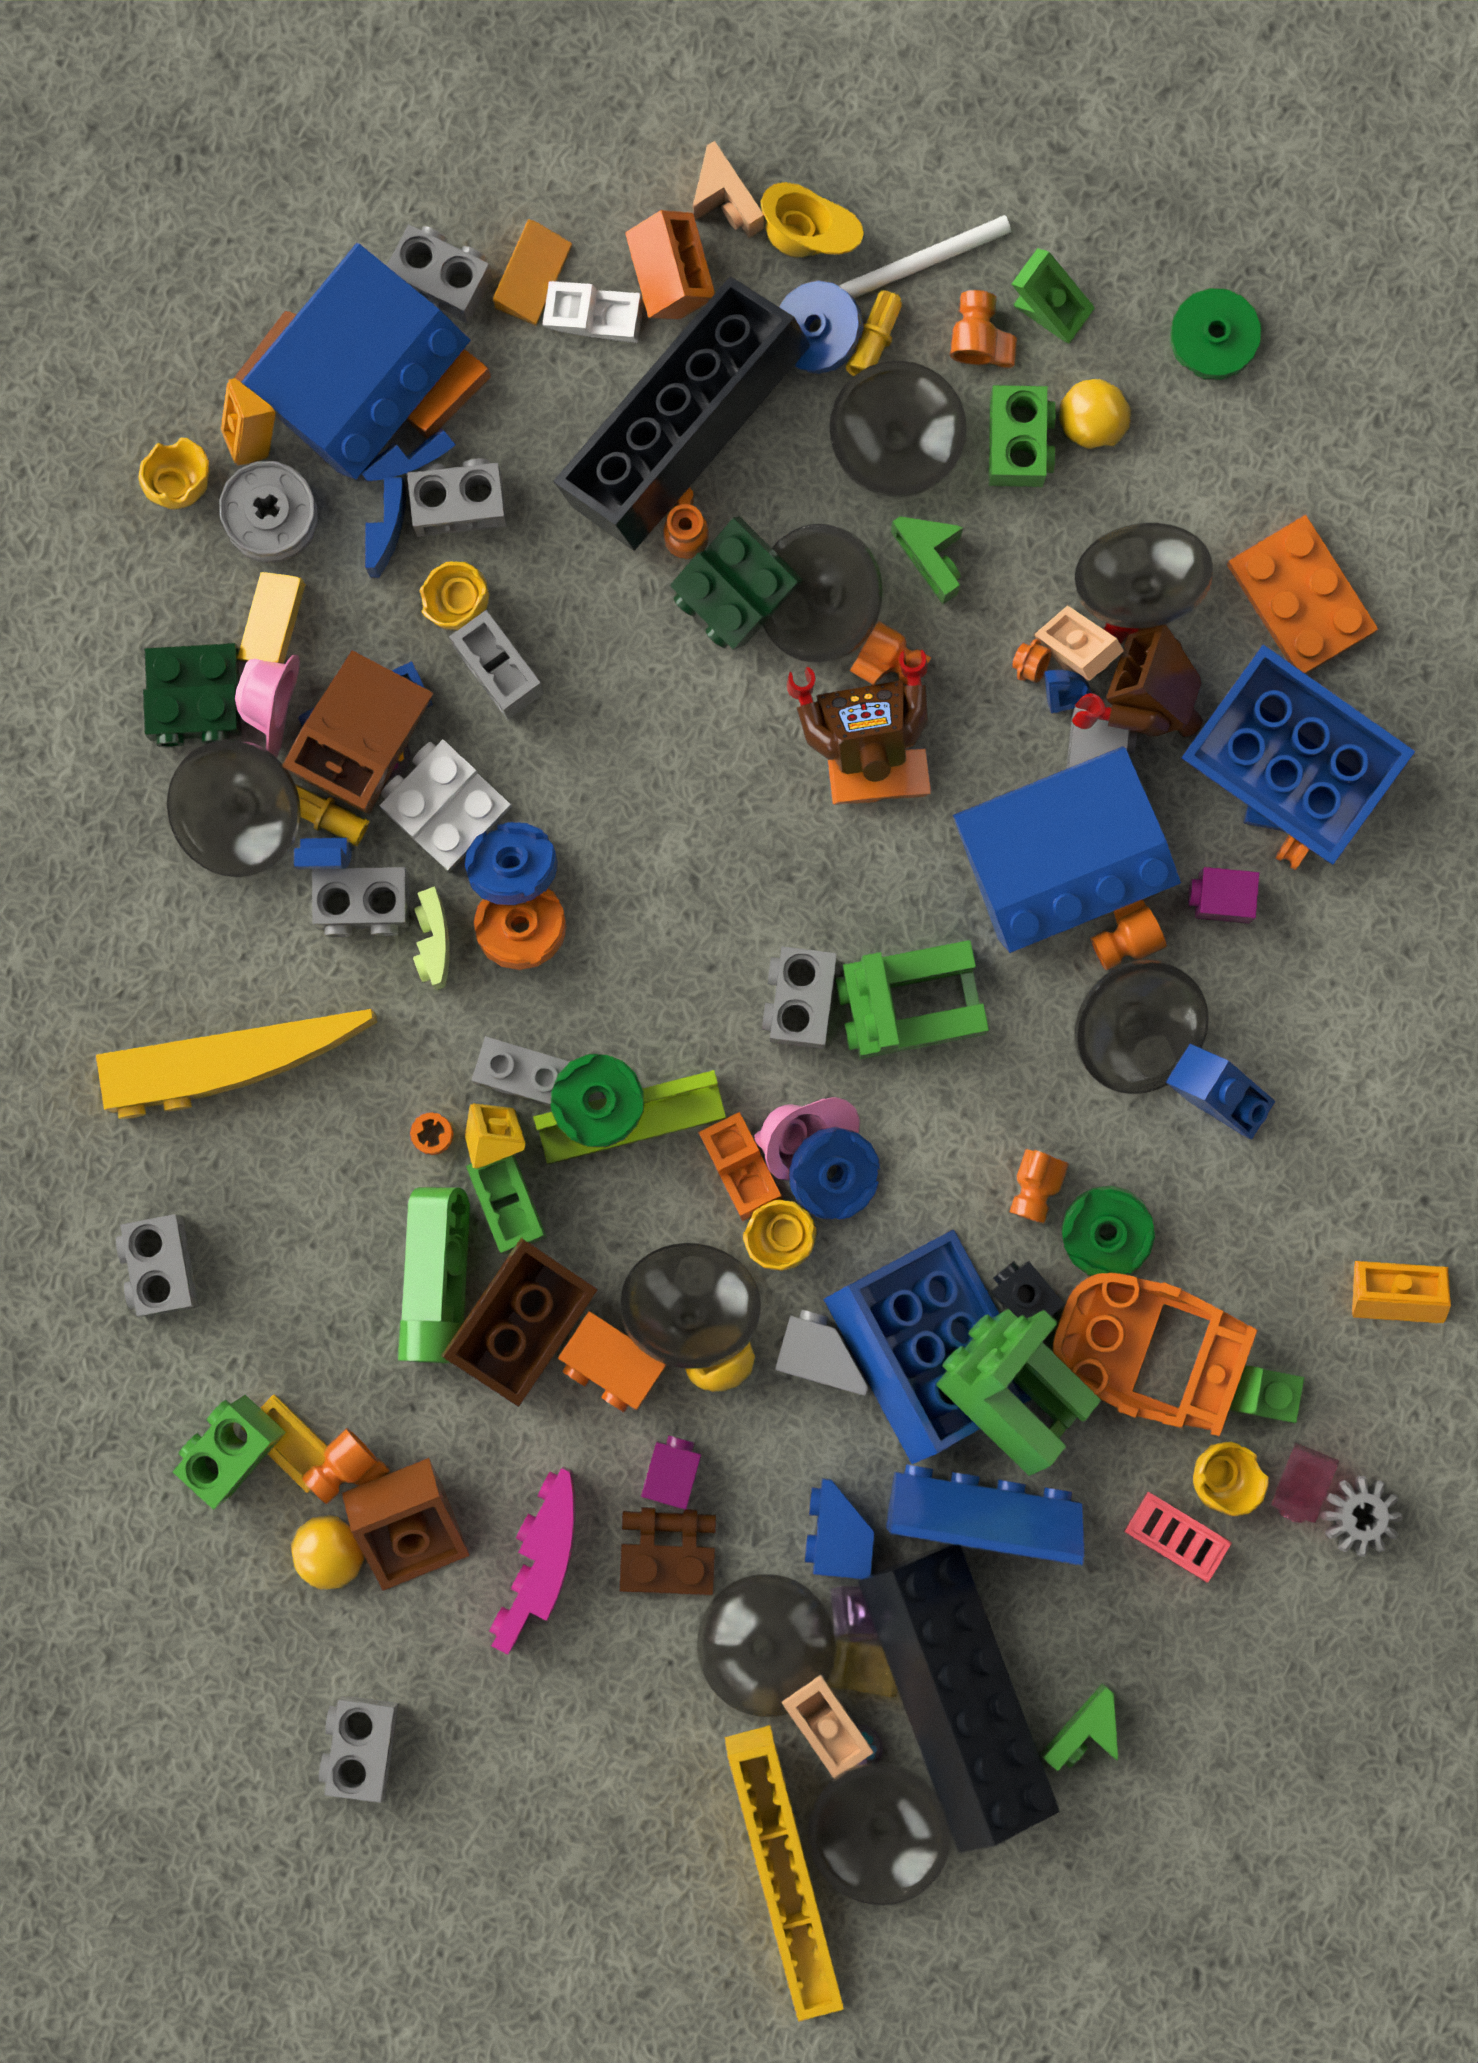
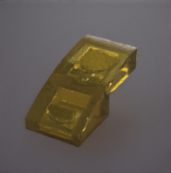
M804 1634L797 1681L810 1683L821 1675L831 1688L851 1689L881 1696L897 1697L898 1689L881 1645Z

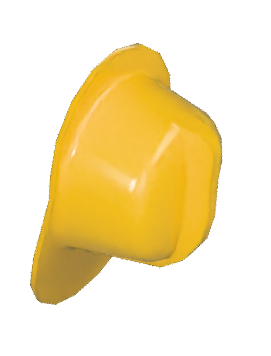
M788 182L773 184L765 190L761 199L762 213L767 220L765 227L767 236L775 248L788 256L802 258L821 253L840 255L853 251L861 244L864 235L863 227L853 213L838 204L818 196L799 184Z

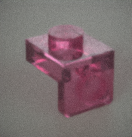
M1295 1442L1271 1505L1278 1508V1512L1291 1521L1304 1523L1307 1520L1316 1523L1339 1460Z

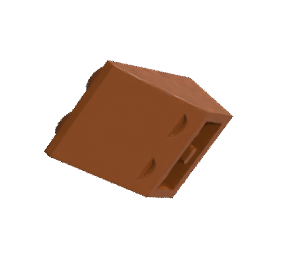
M352 650L303 725L282 767L290 774L370 815L434 693Z

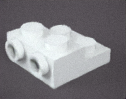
M442 739L437 746L429 742L418 751L412 760L417 767L405 779L397 775L384 787L380 795L385 800L379 806L444 869L450 872L466 856L467 849L475 838L485 831L488 833L512 806L462 756Z

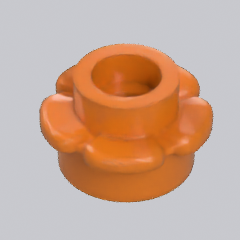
M1034 639L1031 645L1022 643L1018 648L1012 663V667L1017 670L1018 680L1025 681L1028 679L1038 683L1044 676L1051 660L1052 651L1042 646L1040 639Z

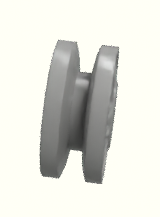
M256 461L238 469L226 482L219 499L220 520L231 543L246 557L262 563L283 562L299 555L312 541L318 526V506L306 479L293 467L277 461ZM275 504L278 515L276 517L267 515L263 520L260 509L262 507L271 509Z

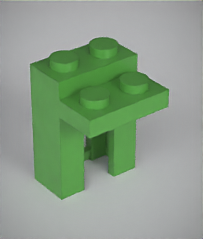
M971 940L882 957L881 952L863 955L860 962L844 964L842 967L843 977L835 978L840 1005L849 1004L852 1022L844 1023L849 1050L858 1049L859 1058L865 1059L986 1035L989 1029L984 1004H980L973 973V968H976ZM960 975L966 1007L900 1020L896 1019L890 988Z
M1007 1309L993 1318L986 1314L971 1328L968 1334L973 1339L966 1348L960 1346L946 1359L943 1367L947 1371L936 1385L1030 1476L1050 1467L1066 1447L1059 1438L1077 1417L1082 1422L1087 1420L1101 1402V1399L1043 1343L1044 1339L1057 1324L1045 1310L1027 1319L1024 1315L1017 1318ZM1012 1380L1054 1420L1049 1428L1007 1388Z

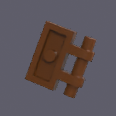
M642 1507L641 1512L623 1511L622 1530H640V1544H621L619 1591L713 1595L715 1547L696 1545L697 1533H716V1515L698 1514V1509H684L683 1513L656 1512L655 1507ZM655 1531L683 1532L682 1546L655 1545Z

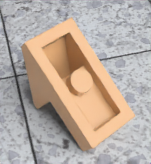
M713 141L707 145L693 204L695 220L725 202L726 204L722 206V210L730 225L735 230L742 227L748 238L764 229V215L717 143Z
M1068 605L1034 634L1036 639L1041 640L1042 646L1051 649V656L1064 670L1078 673L1089 681L1105 670L1115 658L1124 652L1117 638Z
M821 1675L782 1701L783 1706L834 1780L874 1753L844 1709L837 1695Z

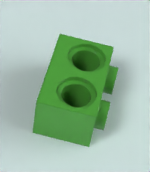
M992 386L989 418V486L1043 487L1046 473H1054L1055 446H1047V429H1054L1056 405L1055 401H1047L1048 386ZM1019 406L1027 407L1033 412L1035 418L1030 422L1021 423L1013 418L1011 410ZM1015 451H1026L1033 457L1034 463L1029 467H1018L1011 461L1010 455Z
M514 1154L480 1168H473L472 1164L466 1166L501 1254L505 1255L512 1252L521 1238L530 1244L547 1238Z
M246 1395L231 1404L224 1400L213 1410L206 1420L211 1424V1427L202 1437L196 1433L188 1440L178 1453L183 1460L173 1470V1473L213 1510L231 1498L286 1433ZM234 1423L240 1424L245 1429L247 1441H242L235 1435ZM206 1456L212 1458L217 1463L218 1475L208 1470L205 1463Z

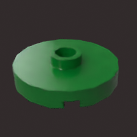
M1208 288L1192 294L1179 306L1170 325V345L1176 360L1183 367L1185 365L1188 370L1194 372V375L1202 379L1223 380L1239 374L1252 361L1260 344L1261 324L1255 309L1243 296L1228 289ZM1212 326L1221 327L1224 336L1215 338L1211 336L1208 329Z
M587 1054L571 1061L557 1075L551 1091V1111L558 1127L572 1141L587 1147H609L623 1141L637 1127L644 1111V1091L636 1073L624 1061L608 1055ZM594 1093H602L606 1096L607 1103L600 1110L592 1109L589 1105V1098Z
M1111 1185L1094 1187L1077 1196L1066 1210L1061 1227L1064 1248L1069 1258L1076 1267L1090 1276L1100 1273H1119L1124 1275L1132 1273L1139 1269L1149 1257L1155 1240L1153 1218L1143 1200L1127 1189ZM1104 1224H1112L1116 1227V1233L1109 1238L1101 1236L1099 1230Z

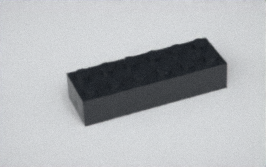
M730 276L553 480L572 508L635 551L810 348L811 345L795 317Z
M950 1544L925 1551L859 1580V1587L958 1853L994 1847L1059 1813L1058 1804L961 1546Z

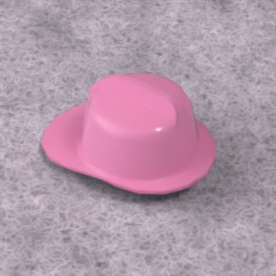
M292 655L286 664L250 659L245 665L236 689L235 702L240 716L245 722L266 734V752L270 763L275 762L282 745L288 704L299 672L300 660L298 655Z
M837 1097L821 1099L805 1106L787 1104L777 1107L768 1115L761 1131L754 1135V1139L765 1154L769 1171L778 1179L790 1180L789 1169L793 1155L804 1139L818 1130L831 1127H840L859 1133L860 1119L854 1106L847 1100Z

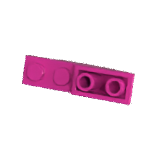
M562 1467L558 1475L551 1471L549 1472L537 1497L545 1500L536 1517L528 1513L516 1536V1539L523 1542L518 1553L535 1562L532 1567L523 1564L511 1587V1590L518 1593L511 1609L509 1610L502 1606L489 1632L497 1635L492 1647L507 1655L512 1651L531 1613L546 1621L549 1619L568 1571L574 1542L576 1501L572 1470L566 1467Z

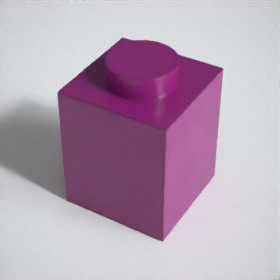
M1204 867L1199 872L1198 879L1191 878L1189 885L1188 906H1196L1195 919L1250 924L1256 918L1260 872Z
M668 1435L666 1443L656 1442L641 1497L686 1510L702 1456L701 1453L693 1451L695 1442Z

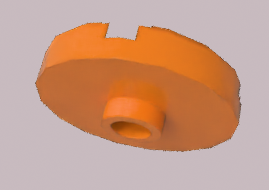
M548 888L533 900L517 905H499L482 899L477 907L474 918L477 942L487 958L501 967L516 970L538 967L551 959L563 944L567 929L563 907L554 892ZM519 923L529 925L528 929L524 932L519 933L513 930Z

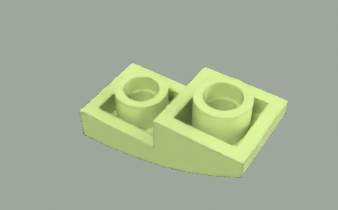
M434 886L417 893L422 904L414 908L423 933L432 931L433 936L416 942L420 954L414 956L413 960L422 982L431 980L433 987L439 990L446 985L450 954L446 916L439 892Z

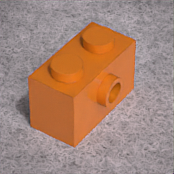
M660 210L625 232L648 318L681 319L704 306L715 294L693 213Z
M590 1311L558 1357V1359L566 1363L562 1370L564 1374L584 1387L589 1380L593 1381L605 1389L601 1398L622 1412H625L628 1406L635 1410L639 1409L668 1365L667 1361Z

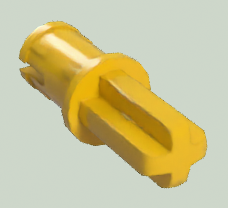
M883 290L878 294L866 324H863L862 337L859 338L855 346L856 351L849 362H847L845 368L852 376L861 380H871L884 348L891 345L892 337L890 333L902 307L901 297L896 293Z
M293 782L288 783L280 794L278 802L280 807L313 823L315 830L319 831L323 828L338 837L347 838L354 846L360 844L370 823L369 820L363 819L334 804V798L329 797L326 800Z

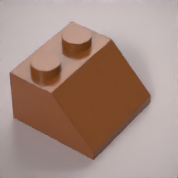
M429 1458L342 1492L351 1532L383 1591L470 1556L445 1489Z

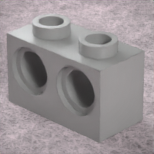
M408 224L387 267L442 312L469 324L493 278L490 265L486 262L487 258L471 247L463 246L460 250L446 243V237L430 227L423 226L419 230ZM418 254H427L432 257L431 262L424 268H414L409 265L411 259ZM460 273H465L472 277L471 282L463 288H455L449 284L452 277Z
M477 458L464 461L463 467L445 469L443 464H426L418 468V472L407 473L412 523L417 537L507 527L502 476L498 463H490L488 459ZM476 485H486L492 489L490 496L482 502L470 500L468 493ZM441 490L445 492L446 498L444 502L437 507L424 505L423 498L429 491Z
M487 610L449 636L455 651L507 720L544 694L541 682Z
M405 867L312 869V924L318 930L325 929V936L350 937L352 936V929H371L372 936H397L398 928H410L408 871ZM382 892H391L396 896L395 907L386 914L374 912V898ZM336 893H346L350 898L348 909L339 915L328 913L327 902L329 898Z
M782 946L780 958L771 957L768 985H776L774 1003L765 1002L762 1030L771 1031L770 1042L819 1049L825 1048L837 953ZM804 963L813 969L815 978L809 985L797 986L790 981L788 972L795 964ZM790 1009H801L807 1014L809 1024L804 1030L791 1032L785 1028L782 1023V1017Z
M485 1036L471 1081L477 1086L551 1108V1091L557 1075L570 1061Z
M173 1214L121 1224L122 1236L116 1237V1247L121 1264L127 1263L130 1281L124 1283V1293L127 1306L130 1310L135 1309L136 1317H149L199 1307L183 1216ZM156 1231L162 1239L161 1250L155 1256L147 1257L141 1249L142 1238L148 1232ZM162 1276L169 1282L170 1294L163 1302L156 1303L150 1297L149 1286L155 1278Z
M343 1695L338 1699L337 1706L329 1707L325 1733L333 1735L330 1754L323 1753L319 1769V1782H326L324 1795L381 1803L384 1800L387 1791L399 1703ZM363 1712L371 1718L373 1728L370 1735L361 1737L351 1731L349 1718L352 1713ZM347 1760H357L362 1763L366 1770L364 1782L359 1784L348 1782L342 1773L343 1763Z

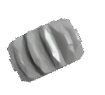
M1356 1476L1354 1490L1346 1480L1338 1482V1488L1343 1495L1342 1498L1332 1493L1325 1495V1500L1336 1506L1335 1512L1322 1511L1320 1518L1328 1521L1335 1520L1336 1524L1329 1527L1325 1531V1535L1327 1538L1332 1539L1343 1534L1338 1543L1339 1550L1347 1552L1355 1542L1356 1554L1365 1557L1368 1553L1369 1542L1376 1552L1381 1553L1385 1550V1544L1380 1537L1382 1534L1391 1539L1398 1537V1532L1388 1527L1389 1521H1401L1403 1515L1399 1512H1388L1387 1508L1394 1505L1398 1501V1497L1396 1494H1388L1380 1498L1384 1491V1482L1376 1480L1368 1490L1366 1477ZM1365 1503L1368 1506L1366 1514L1371 1517L1368 1525L1359 1523L1358 1529L1355 1527L1357 1518L1352 1515L1355 1507L1364 1509Z

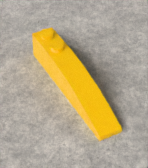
M372 1009L97 1054L96 1060L104 1110L111 1113L118 1112L119 1119H129L146 1115L145 1107L163 1104L164 1111L191 1108L192 1099L204 1098L251 1085L293 1069L336 1048L377 1023L376 1013Z
M771 1725L725 1737L727 1756L798 2022L844 2010Z

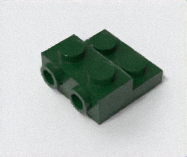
M740 516L732 518L704 551L698 552L669 586L677 593L674 601L682 611L690 616H694L697 613L709 625L705 631L715 644L722 648H726L729 645L734 650L744 646L799 586L803 579Z
M236 643L144 648L146 689H143L145 736L150 741H156L158 747L169 748L183 746L184 739L202 738L203 744L222 745L230 743V736H242L241 716L237 711L235 702L236 689L239 683L238 646Z

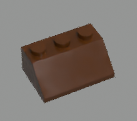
M521 1238L441 1356L519 1407L598 1289Z

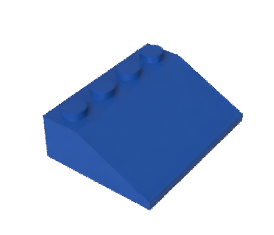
M356 243L241 383L271 405L276 412L275 416L335 471L356 480L465 349L471 339L439 308L361 244Z
M1263 644L1181 759L1333 865L1415 751Z
M1124 746L953 815L996 936L1009 953L1181 884L1165 836Z
M954 1229L823 1299L911 1464L945 1450L980 1429L936 1385L947 1371L943 1367L946 1359L960 1346L966 1348L973 1339L968 1334L971 1328L986 1314H989L992 1318L999 1314ZM1013 1380L1007 1386L1023 1404L1032 1399Z
M908 1464L905 1466V1473L894 1471L886 1520V1528L891 1534L1083 1565L1082 1503L1071 1501V1491L1044 1487V1494L1040 1496L1025 1493L1026 1484L998 1480L997 1488L980 1486V1476L952 1472L951 1481L932 1478V1468Z

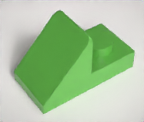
M1037 248L1011 284L1020 294L1014 303V307L1066 343L1072 341L1095 309L1053 255L1046 250Z
M899 516L892 521V535L940 602L945 604L958 595L960 584L957 580L961 578V575L947 555L941 558L938 553L961 538L963 527Z
M1245 1365L1230 1411L1296 1423L1304 1377Z
M1103 1683L1040 1752L1041 1756L1057 1771L1064 1764L1068 1768L1072 1767L1082 1757L1088 1748L1083 1743L1088 1736L1094 1739L1118 1761L1114 1693Z

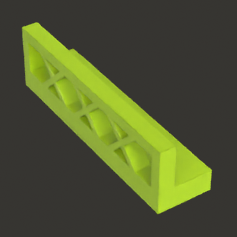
M712 1070L642 1088L644 1091V1111L637 1127L623 1141L609 1147H587L572 1141L558 1127L552 1112L533 1116L536 1129L540 1134L547 1164L726 1119L715 1071ZM607 1099L591 1101L589 1105L592 1109L600 1110L606 1105Z

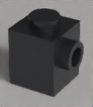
M1013 1261L993 1277L998 1286L990 1291L1005 1311L1009 1309L1017 1318L1024 1315L1028 1319L1043 1310L1052 1316L1065 1305L1030 1261L1025 1262L1021 1267Z

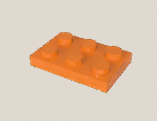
M1307 515L1302 516L1230 559L1226 564L1286 660L1305 674L1368 638L1378 630V627Z

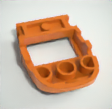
M1100 1273L1082 1281L1068 1297L1054 1336L1053 1353L1101 1400L1118 1408V1412L1134 1418L1138 1416L1180 1428L1186 1425L1211 1430L1210 1434L1220 1436L1258 1329L1170 1284L1139 1279L1119 1273ZM1164 1304L1210 1320L1179 1408L1133 1391Z

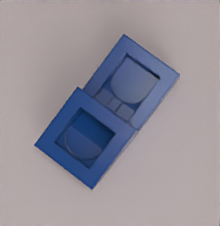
M442 428L437 430L407 456L394 442L375 457L361 474L367 481L396 477L432 462L453 448L455 443Z
M384 478V523H365V568L370 578H379L394 553L400 537L405 514L407 490L403 478Z
M347 838L300 839V848H294V867L298 870L345 869L351 861L352 846Z

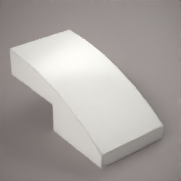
M549 281L542 325L548 329L575 335L638 343L644 302L640 293L596 290L592 284Z

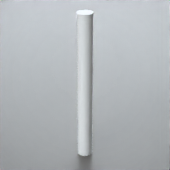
M1004 215L843 283L839 287L855 299L1011 233L1010 224Z

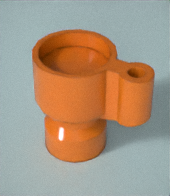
M969 290L961 293L959 311L963 315V319L958 321L952 330L950 357L953 360L965 364H994L1003 368L1014 367L1017 338L1010 333L997 329L990 322V318L994 316L997 297L994 294L980 290Z
M688 488L676 502L677 506L669 512L663 529L664 541L668 550L678 558L684 559L693 558L698 552L704 551L709 539L707 521L702 516L700 510L693 506L694 494L692 489Z
M878 621L857 656L850 672L872 685L877 684L886 674L894 672L898 675L899 681L902 680L908 686V680L901 672L899 656L905 650L906 666L915 668L922 661L921 651L919 649L912 651L908 649L906 639L901 633ZM926 654L927 664H928L929 661H930V659H931V657Z
M1143 899L1114 911L1117 929L1114 932L1103 931L1090 937L1094 951L1106 971L1121 964L1125 956L1143 959L1167 947L1161 928Z
M1025 1149L1016 1176L1017 1182L1021 1186V1193L1014 1197L1009 1212L1044 1224L1049 1211L1046 1203L1047 1199L1060 1191L1069 1163L1040 1151Z
M346 1428L325 1448L323 1464L311 1467L302 1476V1479L320 1500L328 1504L339 1493V1486L342 1483H354L360 1486L385 1476L390 1469L372 1453L358 1436Z

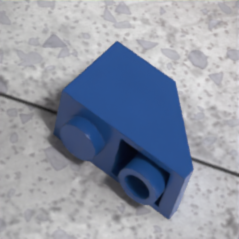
M1189 1044L1166 1081L1170 1087L1188 1102L1250 1140L1253 1139L1261 1124L1266 1120L1270 1109L1275 1103L1273 1098L1230 1061L1192 1044Z
M822 1478L821 1488L812 1487L809 1515L818 1516L816 1535L807 1534L805 1563H813V1574L856 1579L866 1578L871 1573L874 1531L831 1479Z

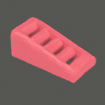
M1148 1491L1124 1530L1128 1535L1207 1583L1232 1543ZM1155 1508H1157L1163 1514L1148 1536L1142 1530ZM1173 1518L1179 1524L1165 1546L1158 1541ZM1190 1528L1196 1534L1183 1556L1175 1551ZM1205 1539L1213 1544L1201 1564L1197 1566L1192 1561Z

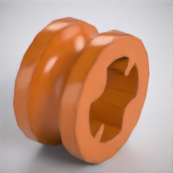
M1288 835L1275 859L1279 861L1283 859L1288 860L1290 868L1296 870L1309 849Z
M432 1112L422 1114L416 1118L410 1131L411 1141L415 1147L429 1155L441 1154L447 1150L452 1143L454 1135L449 1121L440 1114ZM429 1121H434L433 1125L435 1127L439 1123L444 1127V1133L438 1136L440 1144L430 1147L429 1141H426L423 1145L419 1135L425 1132L424 1124Z

